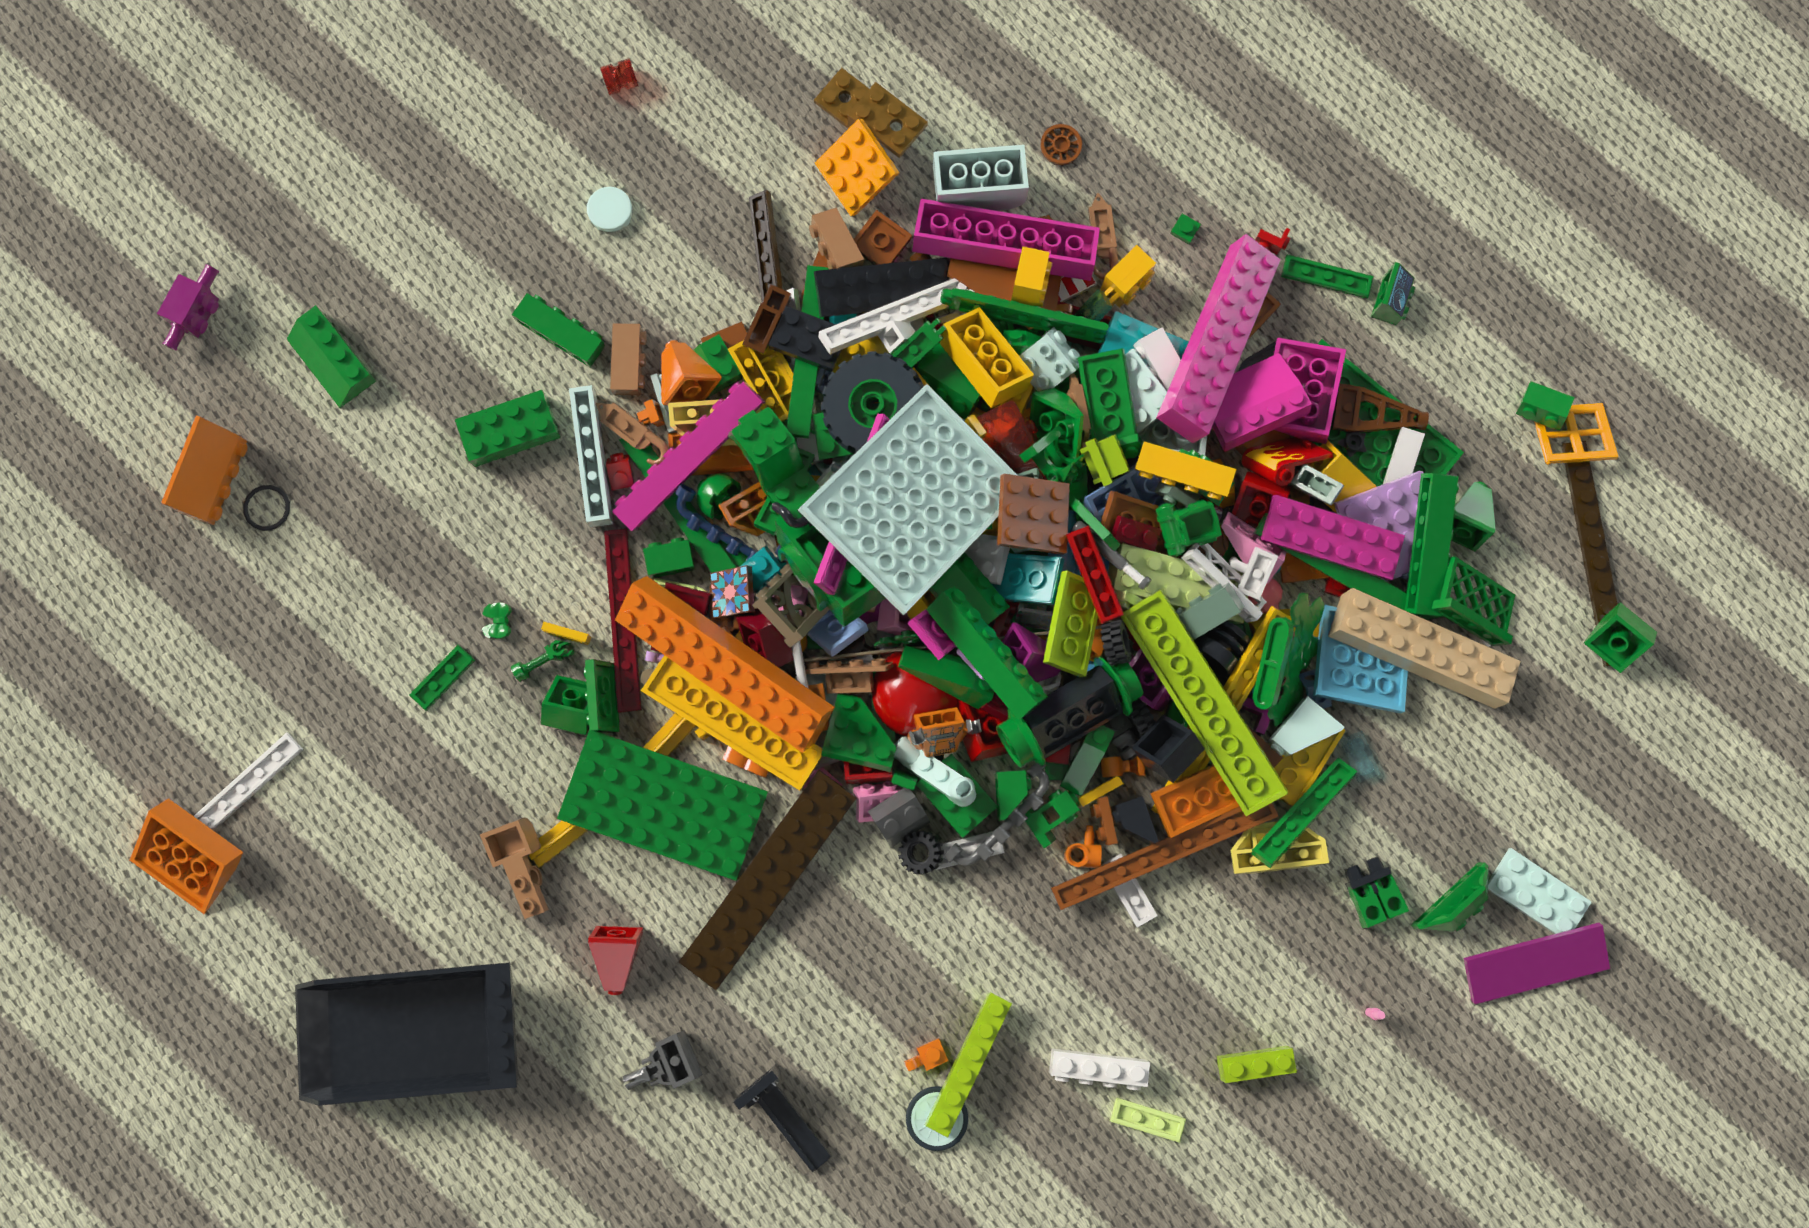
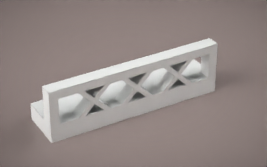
M1198 543L1192 544L1181 558L1211 588L1219 583L1222 586L1230 583L1245 606L1238 615L1247 623L1257 621L1263 614L1260 610L1267 601L1262 596L1260 600L1253 598L1257 602L1254 605L1246 597L1248 595L1243 594L1230 581L1235 580L1239 584L1242 577L1208 543L1201 545L1206 551V557L1197 549L1200 546ZM1218 563L1222 567V572L1213 564Z

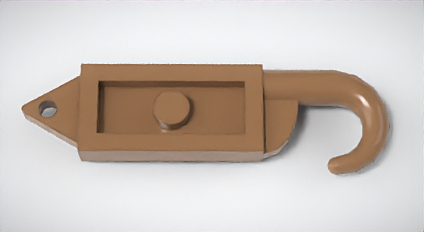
M1097 193L1092 206L1088 208L1090 226L1100 228L1096 255L1103 259H1109L1111 270L1118 264L1111 205H1108L1101 195ZM1094 266L1093 272L1096 277L1104 280L1107 273L1099 272L1097 267Z
M1075 373L1069 375L1070 389L1067 395H1069L1084 415L1081 449L1086 447L1085 442L1089 439L1091 425L1083 386L1079 384Z
M596 403L601 416L600 421L634 448L645 449L652 443L660 449L661 455L659 459H647L649 464L654 465L657 463L659 465L665 459L663 455L668 451L667 444L650 431L648 427L617 403Z

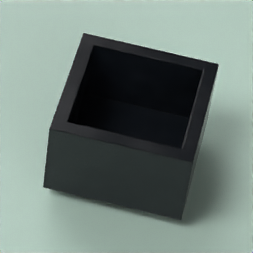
M1164 714L1132 747L1145 766L1172 783L1205 750L1192 730Z

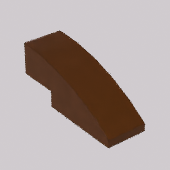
M770 284L743 341V346L762 354L765 353L785 306H788L792 299L790 292Z

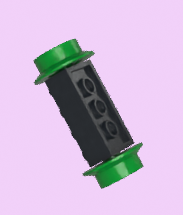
M1097 656L1094 658L1095 667L1087 671L1085 677H1077L1048 694L1044 701L1022 719L1018 720L1008 708V720L996 726V730L1002 744L1016 765L1021 768L1034 761L1039 766H1044L1045 759L1122 713L1126 715L1132 714V702L1143 696V689L1129 663L1112 666L1108 661Z

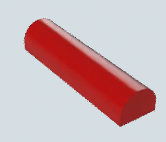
M1086 526L1066 534L1100 623L1103 624L1123 616L1124 613L1090 527Z

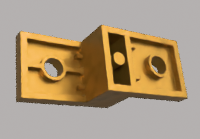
M842 67L814 99L815 104L848 129L858 119H863L878 142L898 158L906 152L928 126V121L877 82L869 89ZM847 93L851 96V100L843 103L839 100V96ZM898 122L902 125V129L893 131L890 125Z

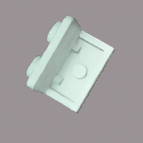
M1054 327L1020 355V358L1034 374L1030 383L1037 392L1054 388L1079 367L1077 358L1080 357L1079 353L1075 349L1070 348L1066 343L1064 334L1059 330L1057 331Z

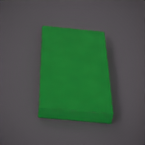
M1124 348L1077 357L1091 425L1089 430L1090 440L1096 438L1098 442L1116 434L1118 439L1137 434Z

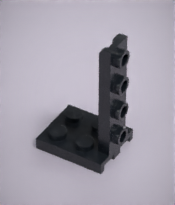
M775 1064L741 1092L733 1103L740 1110L744 1106L746 1109H749L758 1102L811 1172H814L828 1161L832 1155L777 1086L779 1082L778 1077L782 1071Z

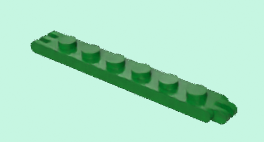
M953 288L952 290L943 289L940 297L942 304L948 305L949 308L968 313L980 307L989 318L1050 331L1054 327L1066 336L1096 343H1103L1109 328L1107 323L1087 319L1083 316L1069 315L1061 311H1052L1039 306L997 298L992 295L975 293L971 290Z
M939 318L932 323L927 321L892 354L893 357L902 359L913 368L944 339L941 334L946 330V327L943 325L939 330L935 329L941 322ZM814 428L810 431L813 435L815 434Z

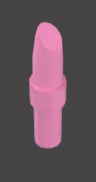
M1367 1008L1365 1014L1373 1020L1385 1018L1384 1012L1378 1008Z

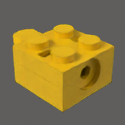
M1136 245L1105 275L1100 289L1103 294L1096 300L1094 306L1099 308L1109 298L1100 310L1103 315L1115 304L1119 308L1124 303L1128 306L1135 299V294L1139 288L1144 290L1152 281L1151 278L1155 274L1153 270L1156 262Z

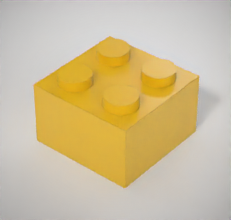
M1022 247L1011 301L1043 307L1052 262L1048 261L1050 252Z

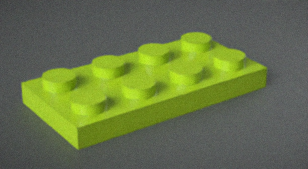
M1068 570L1061 572L1043 663L1076 676L1085 677L1087 675L1098 615L1082 576Z

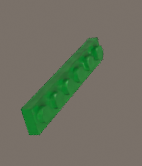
M1337 758L1252 849L1251 854L1271 868L1356 776L1357 770L1340 758Z

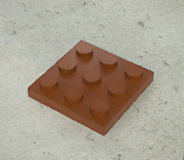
M1002 474L1000 476L997 546L1061 555L1066 554L1069 483Z

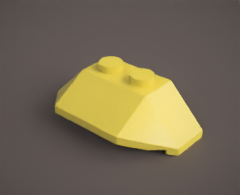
M718 400L668 403L670 427L681 436L687 431L692 433L698 427L696 422L705 414L708 417L714 411L712 406ZM761 407L756 411V414L761 411ZM729 438L722 446L737 444Z
M1277 822L1262 823L1244 831L1231 849L1234 874L1297 869L1329 863L1326 840L1310 828L1304 831L1271 868L1251 854L1252 849Z

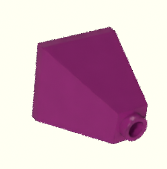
M1013 622L1002 643L1010 648L1012 655L1020 664L1026 667L1028 674L1035 682L1058 676L1061 669L1043 663L1047 642L1018 623Z

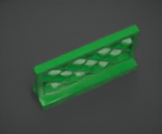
M1456 556L1450 557L1440 600L1433 601L1432 609L1491 646L1512 644L1513 635L1508 633L1516 595ZM1456 567H1459L1462 576L1459 579L1456 574ZM1471 576H1473L1477 585V587L1473 588L1470 580ZM1462 581L1464 582L1467 591L1464 594L1460 586V583ZM1486 586H1489L1492 595L1489 598L1485 589ZM1452 587L1454 588L1456 599L1450 597ZM1477 591H1479L1482 600L1479 604L1475 595ZM1501 595H1503L1504 597H1506V601H1505V606H1504V607H1503L1502 602H1501V599H1500V596H1501ZM1466 597H1469L1472 608L1470 609L1467 607ZM1493 600L1497 609L1494 613L1490 604ZM1483 606L1487 614L1486 618L1483 617L1480 609ZM1498 615L1501 621L1500 627H1498L1495 619Z

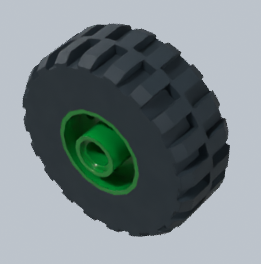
M868 352V354L862 356L861 354L854 355L852 360L848 362L843 361L838 365L840 368L835 373H831L828 378L830 380L828 385L824 386L822 393L824 399L821 402L824 424L828 428L831 437L853 455L867 443L877 414H885L891 419L924 387L913 368L902 359L893 357L892 354ZM880 402L876 410H870L873 403Z

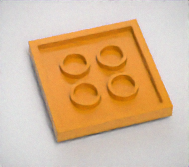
M858 119L815 162V165L850 216L857 215L900 173L863 119Z

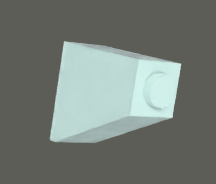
M1305 697L1279 726L1268 742L1272 744L1271 748L1280 756L1283 754L1288 756L1342 731L1344 726L1312 699Z

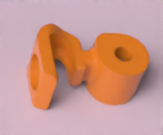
M1120 756L1102 758V778L1121 777L1124 772H1133L1138 776H1145V765L1138 756L1133 760L1122 761Z

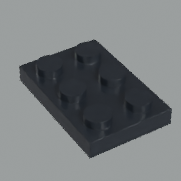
M785 306L768 345L771 350L833 372L842 350L829 354L818 337L819 331L836 324Z

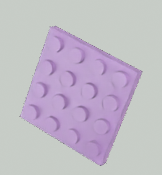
M1423 471L1415 472L1334 503L1336 512L1339 515L1405 535L1393 579L1401 577L1402 574L1408 573L1410 570L1420 479Z

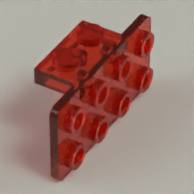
M1010 400L976 417L987 432L982 440L1016 474L1034 468L1039 469L1032 458L1024 463L1019 456L1039 439L1036 435L1038 429L1034 421H1029L1027 416H1022L1015 401ZM1039 469V471H1040L1041 474L1043 475V480H1047V478L1045 477V475H1044V474L1042 473V471Z

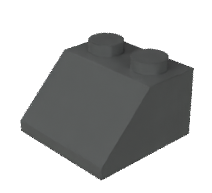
M903 788L868 811L891 848L900 843L902 839H906L905 836L917 832L930 823L913 792L907 788Z

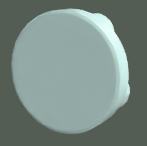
M604 187L595 191L589 198L587 214L592 224L598 230L614 232L626 227L630 223L632 204L627 194L621 189Z

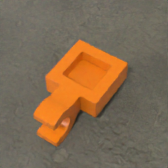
M939 1038L917 1047L919 1055L904 1062L908 1071H912L923 1064L926 1071L947 1062L948 1059Z

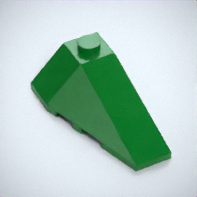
M910 646L904 647L898 665L899 668L976 709L981 708L992 700L994 690L960 656L946 654L938 660L930 650Z

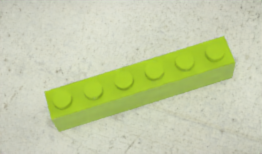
M991 992L987 994L924 1124L926 1127L948 1138L1012 1003Z

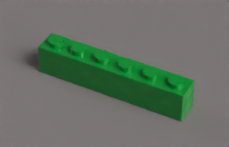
M1421 473L1405 611L1409 613L1442 616L1434 611L1432 606L1434 600H1440L1450 559L1449 551L1453 538L1452 526L1453 518L1456 514L1455 502L1456 494L1459 490V476Z
M954 586L943 591L928 606L926 610L1018 720L1028 715L1048 697L1044 693L1042 686L1035 682L1028 674L1026 667L1020 664L1012 655L1010 648L1004 645L996 636L994 629L989 627L981 618L979 611L970 605L963 592Z

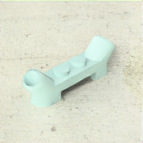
M901 737L894 744L896 746L894 758L912 775L923 779L945 794L949 800L958 806L966 807L974 802L976 791L971 779L963 777L933 756L926 757L923 751L916 749L907 737Z

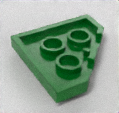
M838 693L821 756L891 772L896 752L894 743L860 697Z

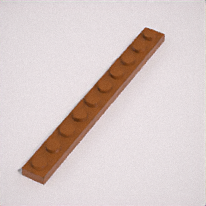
M1273 803L1248 816H1245L1239 806L1177 836L1162 839L1157 843H1153L1051 887V890L1060 910H1063L1276 818L1278 814Z

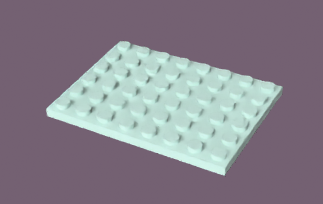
M926 384L823 484L798 511L904 615L999 516L1000 476L1004 473L1017 474Z

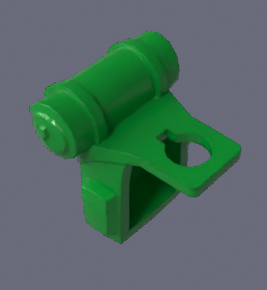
M1197 501L1188 504L1187 508L1178 510L1171 503L1161 504V506L1156 508L1157 521L1161 527L1165 542L1164 546L1167 549L1168 556L1182 555L1187 551L1186 546L1198 543L1200 546L1216 541L1217 537L1222 535L1216 510L1210 501Z

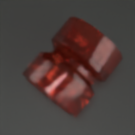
M630 58L618 61L617 66L608 64L600 67L609 96L620 93L622 88L629 90L639 87Z

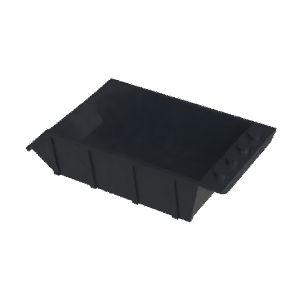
M510 962L320 979L295 985L299 1100L321 1106L517 1088L518 1066L513 975Z

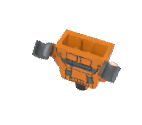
M957 707L914 715L916 730L908 732V740L916 749L922 750L926 757L933 756L939 761H943L944 754L954 753L958 750L959 743L967 733L978 734L982 732L980 719L964 721Z

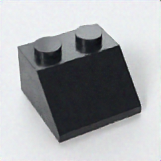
M1143 796L1110 807L1114 826L1117 825L1118 830L1146 844L1159 842Z

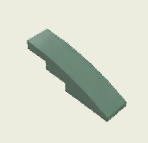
M1306 464L1295 466L1294 477L1288 484L1331 506L1344 487L1342 483Z

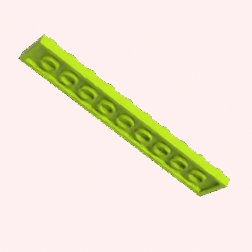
M1162 589L1123 611L1124 615L1121 618L1188 725L1204 746L1205 752L1245 816L1287 795L1288 790Z

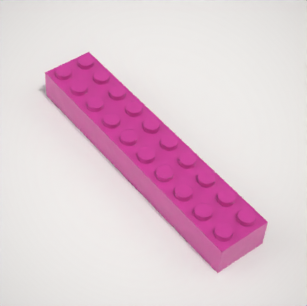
M1247 234L1231 244L1156 417L1191 443H1195L1210 433L1281 260Z

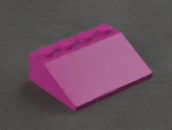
M1277 338L1274 355L1280 353L1302 384L1312 406L1309 414L1274 430L1302 440L1326 444L1346 349Z
M1280 353L1233 374L1212 428L1224 451H1227L1309 414L1312 403L1300 381Z

